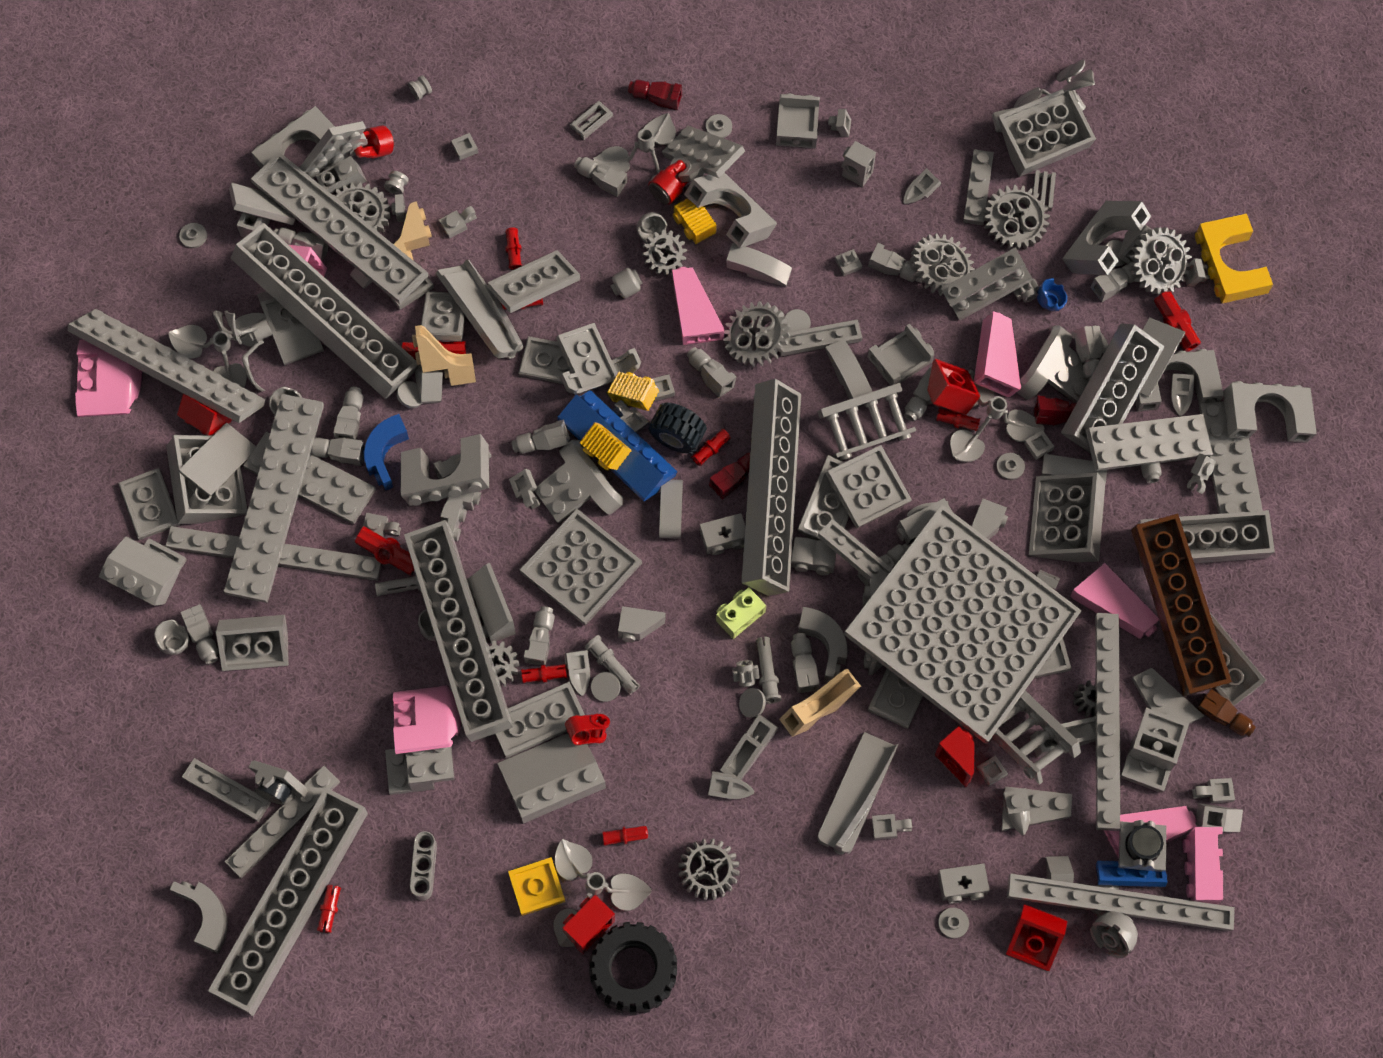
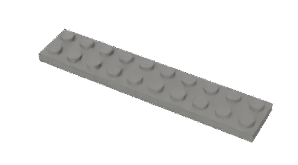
M279 152L251 178V182L399 304L428 277L427 271L282 153Z
M94 309L68 324V331L237 423H240L264 407L265 399L145 336L136 329L121 323L100 310Z
M286 394L281 395L225 585V595L268 603L323 411V402Z

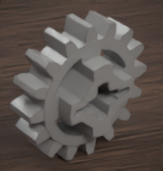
M661 230L660 235L654 232L652 233L653 238L647 237L646 240L649 244L642 246L644 249H647L646 252L642 253V256H647L644 263L651 264L649 270L656 268V274H660L663 270L664 275H668L669 269L672 272V270H676V267L680 268L683 266L680 261L686 260V257L682 256V254L687 252V249H682V245L685 242L678 241L679 234L673 237V231H669L666 234L665 230ZM664 239L661 245L654 244L657 240ZM666 248L665 252L669 255L663 257L664 253L661 250ZM668 260H675L671 265L665 266Z
M494 640L492 646L488 645L490 653H492L493 664L496 661L499 662V665H495L497 676L504 674L498 677L499 683L506 687L507 680L514 681L512 674L518 675V669L515 668L519 666V661L515 660L518 656L516 652L511 653L513 650L512 646L505 648L503 641L498 646ZM504 655L508 657L510 664L503 660Z

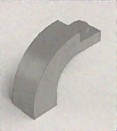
M803 607L798 633H805L807 636L815 637L825 645L828 651V663L824 682H829L839 674L841 664L846 663L847 642L840 626L830 616L821 611Z
M182 881L181 884L173 882L170 888L173 894L196 903L201 908L203 921L194 942L198 946L219 954L225 942L228 929L227 915L223 904L213 891L198 882L195 890H193L195 886L185 881Z

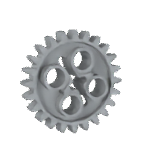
M353 182L350 188L344 185L342 192L336 189L337 195H333L376 231L385 232L384 226H389L387 219H391V210L387 198H384L383 192L378 193L377 187L371 190L370 184H367L364 188L361 182H359L358 187H355Z
M1014 185L1012 190L1006 186L1004 192L999 189L997 195L992 194L991 200H988L986 203L988 207L983 211L987 214L984 216L983 221L988 222L984 228L991 229L988 236L995 235L994 242L1001 240V247L1005 243L1008 244V250L1015 245L1017 251L1021 245L1024 249H1027L1029 244L1034 246L1036 241H1040L1042 239L1041 235H1045L1047 232L1045 228L1049 226V223L1046 220L1049 219L1050 215L1044 214L1048 207H1042L1044 199L1037 200L1039 193L1033 196L1031 195L1032 189L1025 192V186L1018 190L1017 186ZM1018 203H1024L1027 209L1021 208ZM999 208H1005L1008 214L1001 213ZM1025 221L1031 222L1033 227L1026 226ZM1006 227L1013 228L1014 233L1008 232Z
M1157 227L1147 230L1145 234H1140L1141 239L1135 240L1138 246L1131 248L1135 254L1129 256V258L1134 259V262L1129 264V266L1135 269L1131 272V275L1137 274L1134 281L1141 282L1139 287L1146 288V292H1152L1153 294H1161L1166 291L1174 292V288H1180L1179 282L1186 281L1183 275H1189L1186 267H1190L1191 264L1187 263V259L1192 258V256L1186 255V252L1190 250V247L1184 248L1186 240H1180L1181 234H1175V230H1169L1168 227Z
M936 233L933 237L930 234L926 238L923 237L914 246L911 252L913 256L910 259L913 262L911 269L917 270L913 275L920 276L918 282H925V289L930 286L932 287V293L938 290L941 296L943 294L941 288L975 270L971 267L974 261L968 260L971 254L964 253L966 247L960 248V241L953 243V237L947 240L945 234L940 238Z
M759 301L757 306H754L750 302V308L747 309L743 305L742 312L735 310L737 316H730L732 323L725 324L729 330L724 331V335L727 337L723 341L727 344L725 348L730 352V356L735 358L738 363L742 361L744 366H747L750 362L752 367H755L756 363L759 362L762 367L764 360H767L770 364L772 356L778 359L776 354L778 351L784 353L781 346L788 345L785 338L790 337V334L787 332L790 330V327L786 324L788 320L781 310L778 311L775 305L771 307L769 302H767L763 307V304ZM751 322L748 327H745L747 323ZM771 322L770 326L765 327L767 323ZM749 341L747 345L742 346L744 342ZM769 341L766 346L762 347L763 343Z

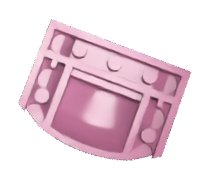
M79 340L77 349V393H75L77 416L129 414L131 411L129 409L134 400L137 401L139 396L142 371L85 340Z
M448 686L393 693V731L396 754L451 747L453 742L450 739L454 735L458 736L462 721L453 692Z

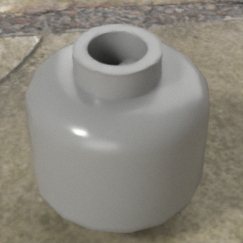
M625 268L613 275L612 281L614 284L610 286L616 296L621 295L622 298L627 299L638 293L641 289L640 285L643 283L635 269Z

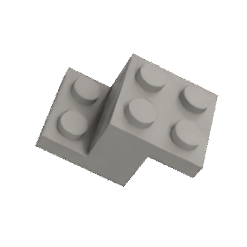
M1146 708L1139 729L1132 739L1120 778L1163 793L1170 772L1177 763L1189 723Z
M451 747L396 754L395 749L385 750L390 795L435 789V782L455 780Z

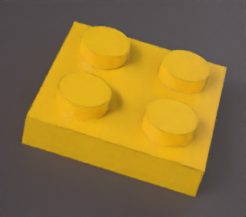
M552 857L508 871L522 916L565 902Z

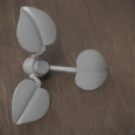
M1084 59L1063 69L1056 78L1058 82L1067 81L1068 84L1063 87V91L1073 92L1082 111L1086 106L1075 90L1095 85L1094 73L1091 69L1081 72L1085 66ZM1039 87L1033 88L1021 95L1013 108L1035 101L1042 94L1049 95L1051 93L1045 89L1040 90Z
M666 113L653 119L638 132V142L634 143L630 156H628L626 149L614 146L607 148L597 157H594V161L597 164L610 166L619 173L620 171L627 172L630 169L629 161L633 159L637 148H639L643 152H651L656 171L659 173L661 170L656 158L654 143L667 145L675 139L676 129L670 114Z
M216 310L213 311V316L219 330L226 332L228 335L233 334L239 344H242L239 335L249 333L252 341L257 340V343L242 356V362L250 382L258 390L265 391L252 377L248 356L259 345L264 343L262 339L273 335L266 319L250 327L237 329L235 313H230L226 310L225 316L232 330L228 331L223 326V313Z
M250 313L240 316L235 320L236 328L250 327L265 320L266 316L264 313ZM187 325L177 330L169 331V338L174 349L189 359L200 357L202 348H208L211 344H214V348L218 352H222L225 366H219L213 372L220 374L233 383H237L243 388L245 387L247 380L245 369L239 363L229 366L226 351L231 347L230 340L237 341L234 336L228 335L224 331H218L206 343L207 335L197 325ZM249 333L239 335L245 346L252 347L257 343V340L252 341Z
M970 369L968 372L974 382L975 372ZM975 384L981 397L973 407L979 404L981 407L988 406L986 409L988 416L975 435L968 430L956 431L950 439V449L952 457L960 462L977 460L985 450V444L977 439L990 419H999L1002 415L1004 422L1008 424L1006 427L1007 434L1017 442H1024L1036 433L1044 431L1045 428L1042 424H1036L1035 417L1023 410H1012L1007 418L1006 400L1000 396L994 397V391Z
M564 839L560 841L555 853L557 873L567 881H573L578 876L581 879H587L585 883V889L588 892L586 898L598 895L605 889L608 893H612L611 902L616 908L622 911H631L637 908L651 894V888L644 881L630 874L614 876L611 879V888H609L601 873H587L592 866V856L586 848ZM564 909L555 917L553 927L558 944L561 947L575 946L562 929L565 926L563 921L571 913L574 915L577 913L574 909Z

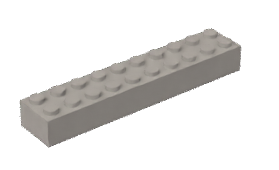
M265 223L235 245L230 259L385 399L413 375L418 366L417 361Z
M777 379L755 384L742 583L767 596L789 592L801 394Z
M446 520L404 534L466 736L473 742L513 728L451 528Z
M326 787L324 788L208 991L213 996L254 1016L325 891L326 886L329 884L368 815L365 807Z

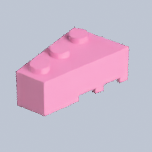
M1195 827L1186 836V839L1183 840V852L1187 853L1188 862H1185L1184 870L1185 875H1189L1186 894L1188 898H1191V901L1219 904L1223 900V871L1220 870L1219 856H1223V849H1218V835L1223 834L1222 827Z

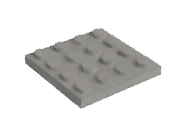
M576 509L520 569V573L586 626L639 568L642 560Z

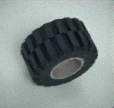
M662 403L651 420L648 430L659 443L667 448L680 453L692 454L699 446L707 426L697 414L688 408L674 403Z

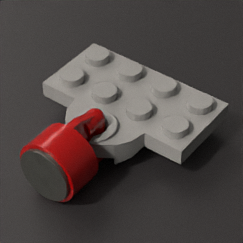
M363 121L332 127L327 130L299 168L313 178L349 156L357 155L360 158L387 156L393 151L394 138L386 126L380 125L366 129Z
M687 126L662 151L664 157L672 161L670 166L665 170H661L648 183L649 190L659 202L670 205L683 192V187L689 181L701 177L705 173L720 178L745 150L740 144Z

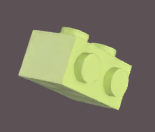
M749 587L745 591H738L734 595L733 601L728 605L726 603L717 610V623L732 639L736 638L766 612L764 602Z

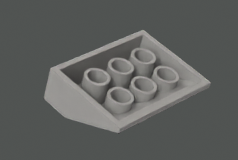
M1061 89L998 116L1010 159L1019 177L1090 148L1096 140L1072 91L1064 92Z
M173 435L166 446L178 524H200L247 514L240 467L211 497L179 472V469L213 436Z
M1097 472L1036 476L1029 556L1078 563L1099 562L1105 481Z
M568 733L497 763L523 824L606 788L605 780L588 744H573Z

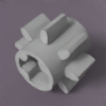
M1033 278V281L1015 290L1014 294L1018 301L1023 299L1027 303L1037 297L1036 291L1039 289V286Z
M751 660L739 661L736 663L737 668H732L734 682L738 681L739 686H752L755 684V679H759L758 665H753Z

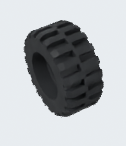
M624 922L623 926L617 927L615 925L611 927V931L608 933L604 932L600 936L599 942L594 944L593 952L589 959L590 980L596 995L604 1001L607 1007H612L616 1009V1012L622 1014L623 1012H628L630 1015H637L638 1012L645 1014L654 1007L658 1008L662 1005V1001L670 996L671 990L676 983L677 957L671 942H668L667 936L663 932L659 933L656 931V927L652 925L649 927L644 926L643 922H637L636 924ZM636 947L644 949L654 960V976L642 988H623L613 978L611 971L612 962L615 956L626 948Z

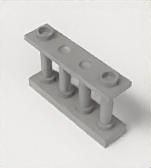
M1015 247L941 288L949 305L954 309L958 319L962 320L1033 281Z
M900 383L817 411L820 419L826 417V420H829L840 452L832 455L833 458L839 457L840 461L851 458V453L897 437L899 441L911 437L910 433L915 432L916 429L915 427L906 429L896 399L898 397L897 393L903 391ZM884 397L889 402L898 429V433L889 436L886 434L876 405L878 404L877 400ZM863 404L866 405V408H869L879 439L867 443L857 413V406ZM843 411L849 414L859 446L847 449L837 419L839 417L838 413Z
M1024 691L1002 724L1020 711H1025L1029 718L1006 735L997 729L992 739L1023 768L1025 775L1030 780L1034 779L1040 785L1043 782L1041 769L1062 753L1068 752L1075 758L1081 754L1079 741L1029 693ZM1033 725H1040L1043 728L1041 734L1021 749H1018L1012 743L1013 740ZM1048 739H1054L1058 742V746L1035 763L1026 757V755Z

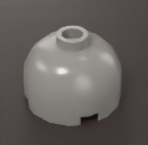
M1113 911L1102 914L1090 928L1092 939L1100 949L1104 946L1109 950L1108 955L1118 959L1125 958L1137 943L1138 933L1132 919L1119 912Z

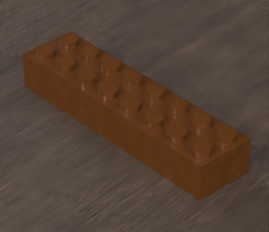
M1179 514L1135 525L1131 532L1183 697L1231 683L1232 680Z

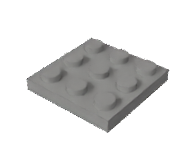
M881 445L826 472L829 481L856 529L912 501Z

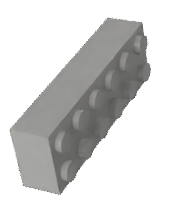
M1120 324L1061 434L1091 454L1086 429L1123 424L1165 346L1135 324Z
M1269 510L1179 517L1194 563L1269 558L1275 553ZM1143 519L1140 520L1137 524L1152 521L1155 519Z

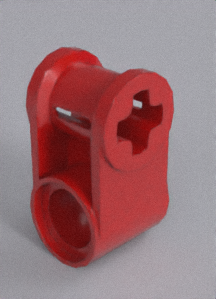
M598 713L583 716L575 715L568 718L565 722V728L575 745L603 743L607 737L605 733L606 728L610 725V719L606 715Z

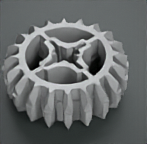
M702 839V846L694 842L693 847L695 850L687 847L686 852L688 855H681V859L684 862L679 863L678 866L680 869H683V871L679 872V877L685 878L682 881V885L690 884L687 892L690 893L696 889L695 897L698 898L700 893H704L703 900L708 899V894H712V899L716 900L717 892H719L721 897H724V888L731 892L732 886L729 883L737 884V879L733 876H739L740 873L739 870L734 869L739 867V862L733 861L736 858V853L728 855L731 847L727 846L723 850V842L720 841L718 846L714 845L715 839L710 840V845H706L705 839ZM704 853H715L722 857V859L713 860ZM698 856L701 867L696 870V873L691 875V863ZM705 863L710 865V867L711 865L714 867L713 875L712 873L704 872ZM727 864V876L720 882L717 872L722 869V866ZM708 879L714 886H705L696 880Z

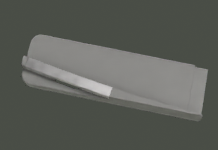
M465 260L461 266L437 270L436 275L493 355L497 358H515L517 351L520 353L523 344L499 300L488 289V285L470 260Z
M864 732L819 831L817 839L820 844L826 847H833L837 854L851 853L899 744L893 745Z

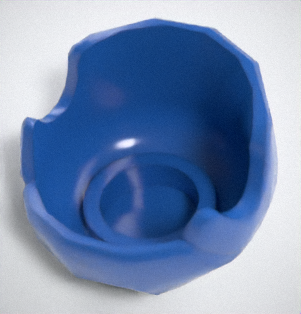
M1054 278L1046 279L1037 290V301L1046 310L1052 312L1059 311L1067 303V293L1063 289L1062 284L1057 285L1054 283Z

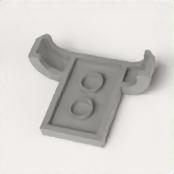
M595 323L556 337L572 374L568 371L560 375L562 383L569 393L580 394L614 381L618 372L634 373L640 367L641 360L635 348L611 360Z
M1060 325L1050 326L1047 329L1050 331L1048 338L1027 372L1020 378L1021 388L1017 393L1030 400L1046 383H1049L1073 403H1077L1089 382V379H1086L1083 364L1085 362H1081L1078 353L1069 347L1072 341V334Z
M571 440L559 450L566 463L534 490L558 523L564 521L591 497L609 515L623 505V496L614 490L589 455L582 450L583 447L579 443L580 440Z

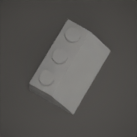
M125 537L107 557L99 577L154 606L163 605L170 595L182 565L129 537Z
M488 563L469 577L467 581L476 604L475 607L479 619L481 618L484 624L482 629L485 638L489 637L492 644L494 640L497 642L516 633L513 619L491 564Z
M285 615L219 620L216 636L222 671L289 665L288 632Z

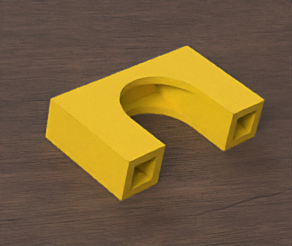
M1247 214L1200 223L1195 233V240L1202 248V259L1204 262H1207L1209 267L1208 275L1215 284V295L1220 298L1221 303L1268 294L1273 286L1267 267L1249 271H1236L1229 268L1221 259L1220 249L1222 247L1250 239L1253 229Z

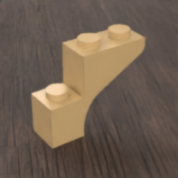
M417 201L409 205L401 236L394 243L398 249L413 261L411 250L430 245L428 238L432 237L429 225L425 226L423 222L426 220L423 208L419 209Z
M415 326L416 334L412 335L414 348L418 347L419 352H415L417 365L421 364L422 372L444 369L445 378H450L451 386L476 382L472 353L455 354L449 352L424 326Z
M849 669L843 670L809 698L792 706L779 720L792 737L809 730L821 717L837 711L861 685Z

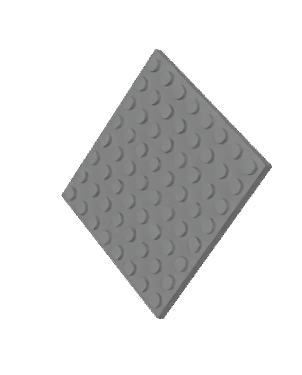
M942 504L843 634L987 744L1078 617L1081 610Z

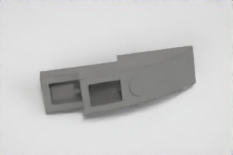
M481 492L465 493L457 497L452 496L445 503L440 518L441 521L446 520L454 541L459 540L461 533L459 525L460 522L465 521L466 509L473 511L474 505L479 504Z

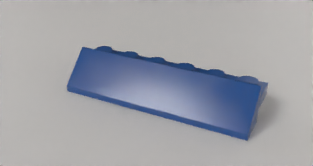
M591 390L580 397L576 394L558 416L557 420L564 419L566 428L580 441L594 422L603 425L628 446L631 452L624 462L621 463L617 470H610L643 501L658 493L662 485L676 477L677 470Z

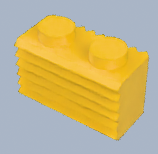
M688 198L674 205L673 218L678 225L682 224L685 228L684 233L689 240L692 239L697 244L716 234V222H714L704 206L698 208Z
M618 372L607 394L613 402L617 403L622 400L627 406L649 411L659 390L654 380L644 376L641 378L631 372Z
M594 422L579 442L584 446L582 450L591 457L595 455L599 459L598 464L606 470H609V468L617 470L631 452L628 446L603 425Z

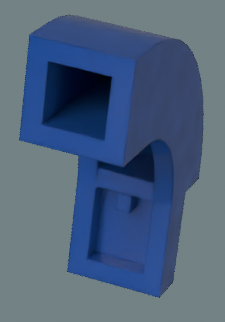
M400 414L389 417L378 424L370 433L364 450V459L369 476L374 475L378 485L383 484L385 491L393 488L390 476L384 465L385 455L391 447L409 439Z

